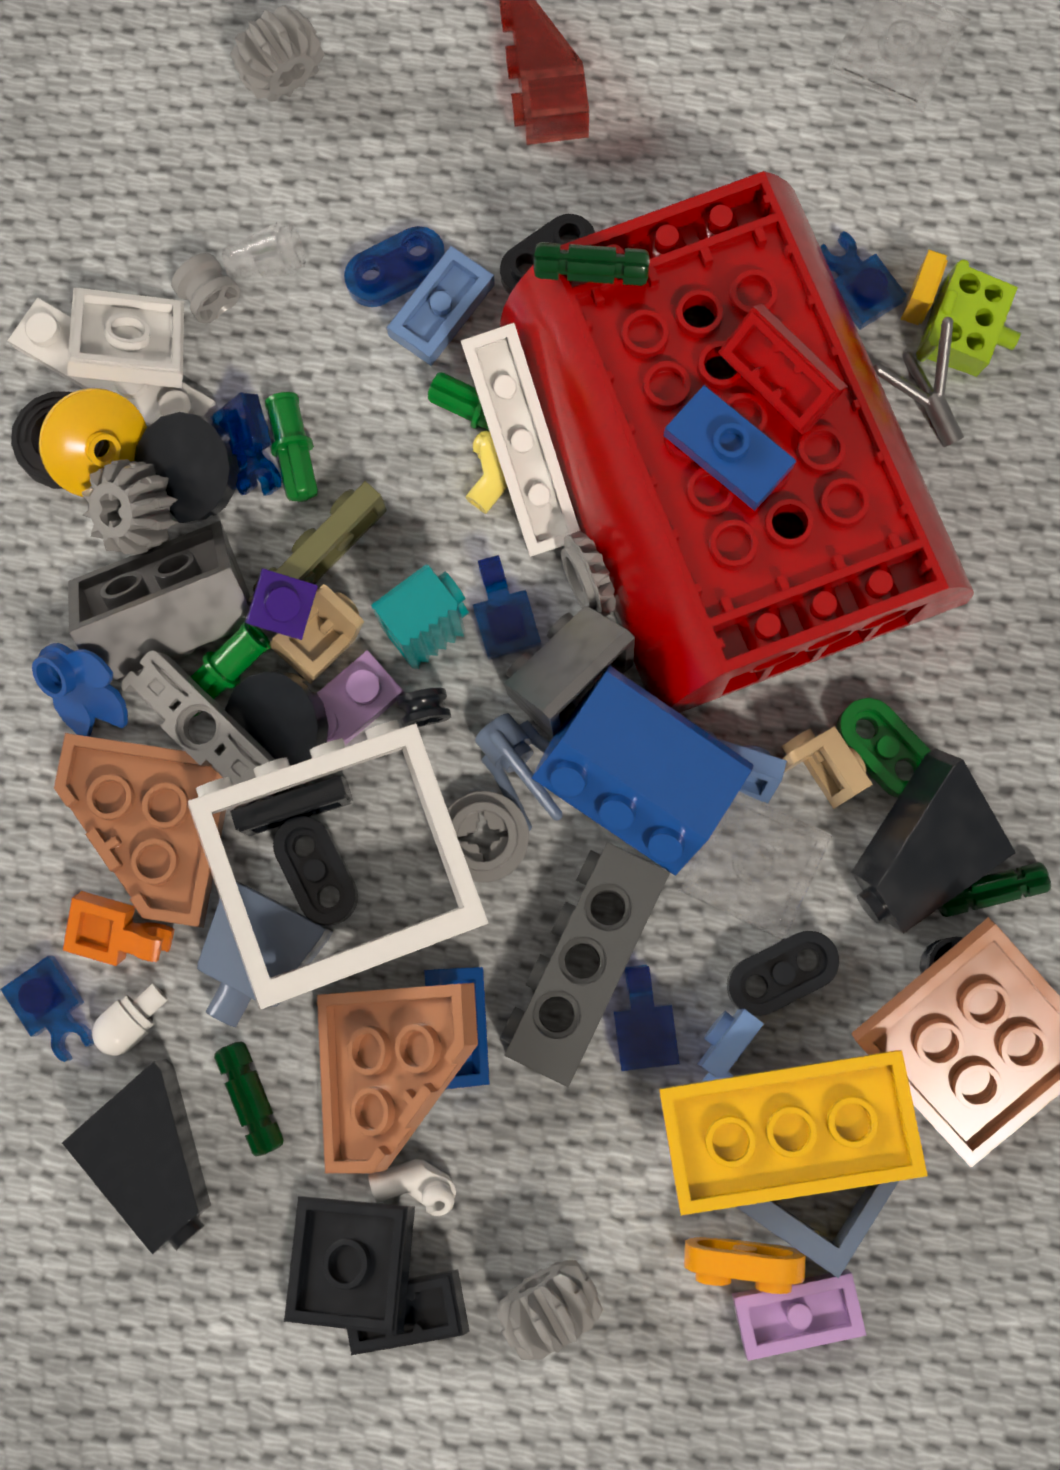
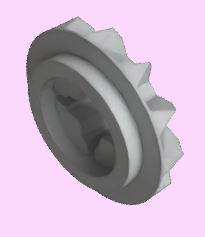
M581 531L565 536V549L561 551V558L567 580L575 598L582 608L588 606L605 617L610 615L615 609L616 600L613 595L615 589L610 581V572L605 567L602 554H599L594 541Z
M479 791L459 798L447 809L473 881L493 882L512 874L526 856L529 843L528 825L518 806L501 794ZM479 813H484V820L487 821L491 830H499L500 833L508 832L507 837H500V840L491 843V852H488L489 861L486 862L479 845L469 844L468 841L460 842V838L468 837L469 834L477 832L478 823L480 822Z

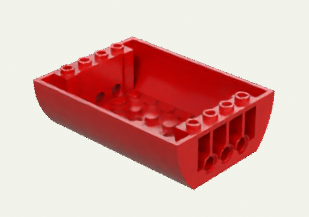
M762 171L560 246V250H569V244L617 247L616 253L625 254V248L645 249L649 252L650 263L648 280L642 286L624 285L622 278H614V284L567 281V275L559 274L558 280L539 279L535 276L533 264L510 293L500 318V327L512 323L515 324L575 517L581 532L594 541L599 554H602L606 569L610 572L609 578L615 589L613 594L616 600L614 614L618 624L635 637L633 661L645 690L678 713L967 604L973 597L974 591L795 190L786 180L778 175ZM763 304L848 386L812 429L804 434L797 431L738 372L729 379L720 380L709 375L705 369L707 360L712 357L721 356L718 351L753 306ZM697 305L704 306L713 313L715 321L707 327L697 328L685 321L683 313L688 308ZM703 385L797 460L793 469L755 511L663 436L665 427ZM782 512L794 513L802 520L804 533L795 539L781 537L773 528V517Z

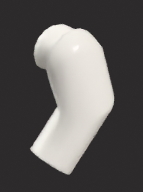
M413 1159L390 1167L385 1171L369 1174L371 1191L377 1203L407 1193L425 1205L426 1212L432 1216H443L453 1208L456 1188L451 1178L423 1159Z

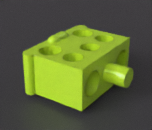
M963 259L957 262L942 283L916 351L917 360L924 362L926 359L937 362L942 320L945 317H951L953 319L948 367L977 377L989 365L996 344L1012 351L1019 341L1021 333L1004 326L1018 287L969 267L967 260Z

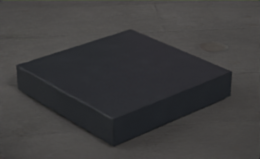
M298 1196L284 1322L393 1335L403 1333L415 1206Z

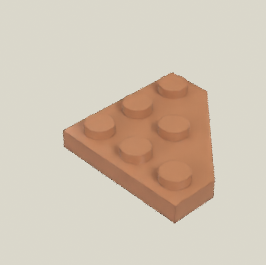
M65 733L54 789L66 807L72 810L87 832L85 835L108 869L115 873L131 897L130 901L144 919L204 928L213 876L188 808V801L198 797L197 787L223 777L211 767L212 765L200 766L186 751ZM226 810L212 814L220 838Z
M474 983L317 995L325 1173H376L388 1169L478 1045Z

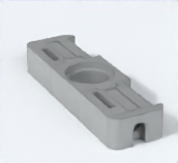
M156 651L148 652L140 660V664L144 667L138 672L130 671L123 679L122 689L128 692L137 691V694L164 720L160 727L200 766L212 765L211 767L223 778L230 777L233 785L256 778L253 770L255 767L275 760L167 654ZM201 711L211 714L216 723V731L213 738L204 744L195 742L190 736L188 729L191 718ZM258 799L253 800V801H250V802H247V803H244V804L255 803L256 801H258Z

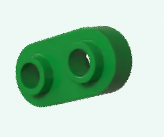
M862 698L854 701L841 713L837 721L836 729L848 747L854 749L861 756L866 766V772L886 793L896 798L900 796L909 780H902L896 775V763L898 761H906L911 764L915 772L924 756L931 751L887 704L878 699ZM867 720L871 722L875 729L874 736L870 739L860 737L855 728L857 721Z

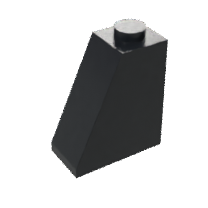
M934 748L922 759L851 873L862 889V892L857 895V899L868 916L877 924L884 920L904 934L1016 852L964 760Z
M168 1059L153 1061L62 1142L152 1255L169 1243L176 1251L180 1249L205 1226L198 1217L211 1206L175 1068Z

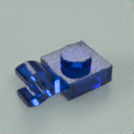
M240 392L210 418L225 429L231 439L228 442L231 446L232 454H237L239 473L236 488L239 493L247 495L258 487L259 481L263 496H268L281 488L282 485L278 469L262 452L271 445L268 426L258 394Z
M499 555L478 560L479 571L488 600L473 604V609L488 660L540 646L541 639L526 590L512 594L509 593Z
M647 964L625 967L630 1008L613 1010L621 1071L680 1064L672 1005L670 1003L654 1005L650 968Z

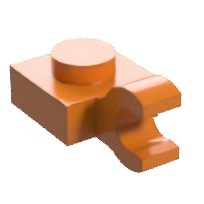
M81 891L72 897L63 951L113 966H117L126 959V953L142 960L157 962L160 958L161 950L170 951L175 929L160 923H134V906Z

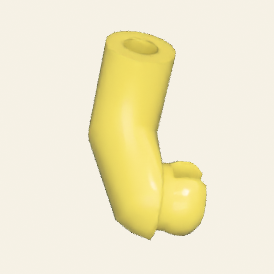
M488 430L480 432L473 441V452L478 454L483 475L465 496L469 503L484 514L488 513L508 488L490 431Z

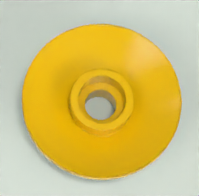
M86 388L72 392L59 400L44 419L39 436V451L42 463L47 473L59 486L74 495L84 497L81 492L92 486L90 482L91 473L97 472L99 469L104 468L105 465L111 464L112 461L128 459L130 462L134 461L136 446L147 428L145 420L139 410L129 400L113 391L101 388ZM101 440H108L110 444L108 452L102 457H96L94 454L95 445Z

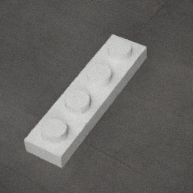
M39 298L35 300L7 340L13 348L83 389H107L125 397L139 410L148 427L161 416L177 412L211 418L218 408L213 399L183 382L182 388L67 376L71 317Z
M512 323L461 340L529 555L531 557L564 546L565 536L580 531L515 324Z

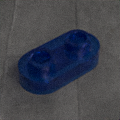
M415 226L405 229L356 254L348 262L344 273L349 295L360 305L378 307L418 288L445 254L442 239L435 231L427 227ZM417 246L427 249L420 256H414L409 253L412 248ZM369 270L379 272V275L373 280L362 278L363 274Z

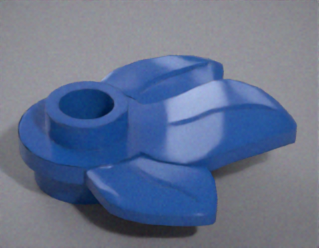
M52 643L40 651L38 658L32 664L33 677L39 688L45 694L52 697L54 708L61 719L77 735L90 737L95 718L119 728L127 726L128 710L125 700L120 692L110 685L113 679V671L102 658L89 650L78 649L74 651L60 643Z

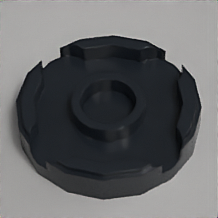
M177 412L161 416L146 428L136 446L134 461L154 464L156 475L169 478L165 491L168 496L178 499L170 506V513L176 518L178 523L193 524L202 522L201 520H206L211 515H217L226 508L236 490L239 473L237 454H232V449L228 442L231 439L225 429L209 417Z
M275 670L248 676L233 690L225 711L275 760L287 757L289 765L292 766L312 759L309 750L327 742L329 728L324 703L317 692H311L308 686L303 683L306 681L294 673Z

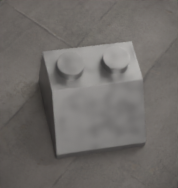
M588 606L583 607L575 616L568 612L558 619L546 635L550 640L535 654L531 651L522 654L506 673L509 677L504 683L507 695L551 739L609 665L623 675L633 666L635 637L624 627Z

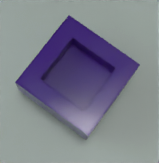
M262 568L245 623L302 640L318 585Z

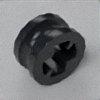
M426 688L399 696L397 698L398 707L406 711L405 717L401 719L402 727L404 728L415 723L417 727H422L449 720L451 718L450 709L443 706V700L447 698L445 688Z

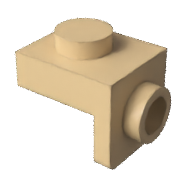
M322 584L316 591L302 640L278 633L272 638L271 648L311 684L356 640L364 620L359 616L356 605L346 595L339 592L334 593L327 585Z
M835 726L817 737L810 728L781 746L786 753V756L782 759L787 760L784 773L803 762L833 809L873 785L866 774V766L863 759L854 749L848 747Z

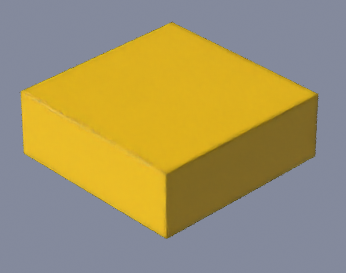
M928 250L917 272L901 320L915 325L922 324L936 296L948 262L946 260L947 255Z

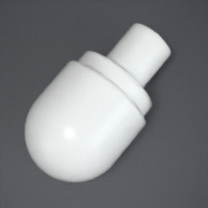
M152 983L135 1000L126 995L122 1000L118 999L97 1018L93 1025L92 1038L96 1047L101 1052L111 1056L123 1055L129 1052L150 1033L149 1029L154 1025V1022L149 1017L168 1001L167 997Z

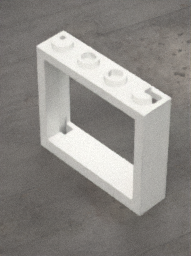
M398 720L377 725L365 731L368 740L348 747L345 746L343 738L326 742L309 750L312 759L292 766L289 765L287 757L267 762L253 769L256 778L233 785L230 777L208 782L196 788L197 798L188 801V808L259 1009H264L488 924L416 723L401 729ZM402 750L459 908L270 978L212 814Z

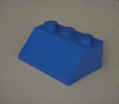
M609 665L549 742L532 779L676 876L709 840L752 772L754 764Z

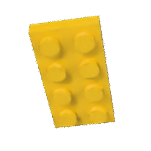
M902 1050L659 1088L681 1216L928 1176Z

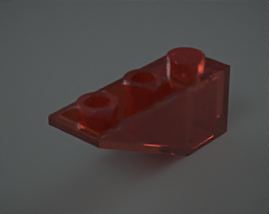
M499 0L502 32H512L514 45L505 46L508 80L518 79L520 92L511 93L514 127L524 126L527 145L589 138V104L582 60L536 0Z

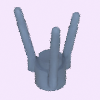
M509 713L500 715L492 720L479 732L475 742L485 754L481 761L494 776L503 796L518 806L526 819L530 831L532 829L531 822L506 772L511 773L515 771L551 818L559 821L563 816L562 811L546 789L532 779L533 773L525 764L534 753L529 746L530 744L544 753L549 741L541 736L528 720L519 725Z

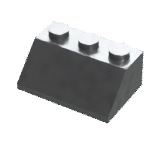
M221 520L162 543L160 546L149 549L147 553L129 556L68 581L69 633L78 649L89 650L105 661L113 671L112 681H123L130 671H140L144 667L140 664V660L150 651L165 653L172 660L182 659L190 655L199 646L219 638H231L246 621L251 605L248 599L251 596Z

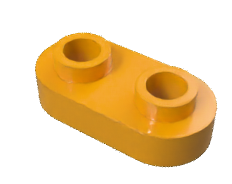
M694 1237L685 1240L684 1268L696 1273L695 1280L699 1283L725 1286L731 1284L732 1279L755 1282V1288L765 1293L787 1294L792 1292V1284H799L805 1281L806 1256L795 1248L722 1238Z

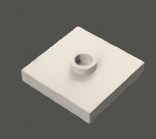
M73 288L67 376L182 388L184 301Z

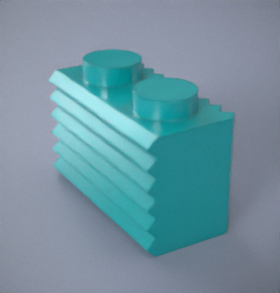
M428 564L371 604L381 628L413 669H420L421 662L429 663L430 655L438 656V649L446 650L447 642L455 643L456 636L464 637L465 627L462 618L469 614L463 603L466 598L446 571L437 576Z

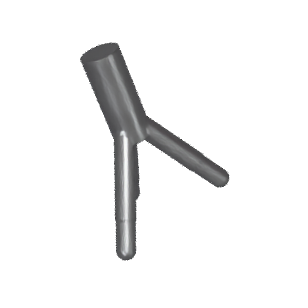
M945 317L941 324L934 389L912 352H905L903 360L918 387L880 363L873 366L879 377L925 407L944 447L964 438L945 398L953 319L951 317Z

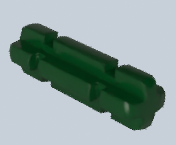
M545 242L537 244L535 249L534 273L539 279L558 280L559 274L567 275V281L614 284V278H622L624 285L639 286L646 284L648 280L650 256L649 252L645 249L625 248V254L616 253L617 247L569 244V250H560V243Z
M1037 862L1018 867L1016 872L1013 869L985 875L938 910L942 916L949 917L966 913L969 907L972 910H978L1019 900L1022 894L1026 898L1047 893L1051 890L1049 873L1043 863Z
M242 1041L234 1042L220 1048L215 1052L214 1059L220 1074H226L229 1080L224 1084L241 1127L247 1126L249 1134L245 1135L251 1153L257 1157L280 1148L283 1145L284 1139L277 1122L272 1123L269 1115L273 1114L257 1071H251L249 1063L253 1061L246 1044Z

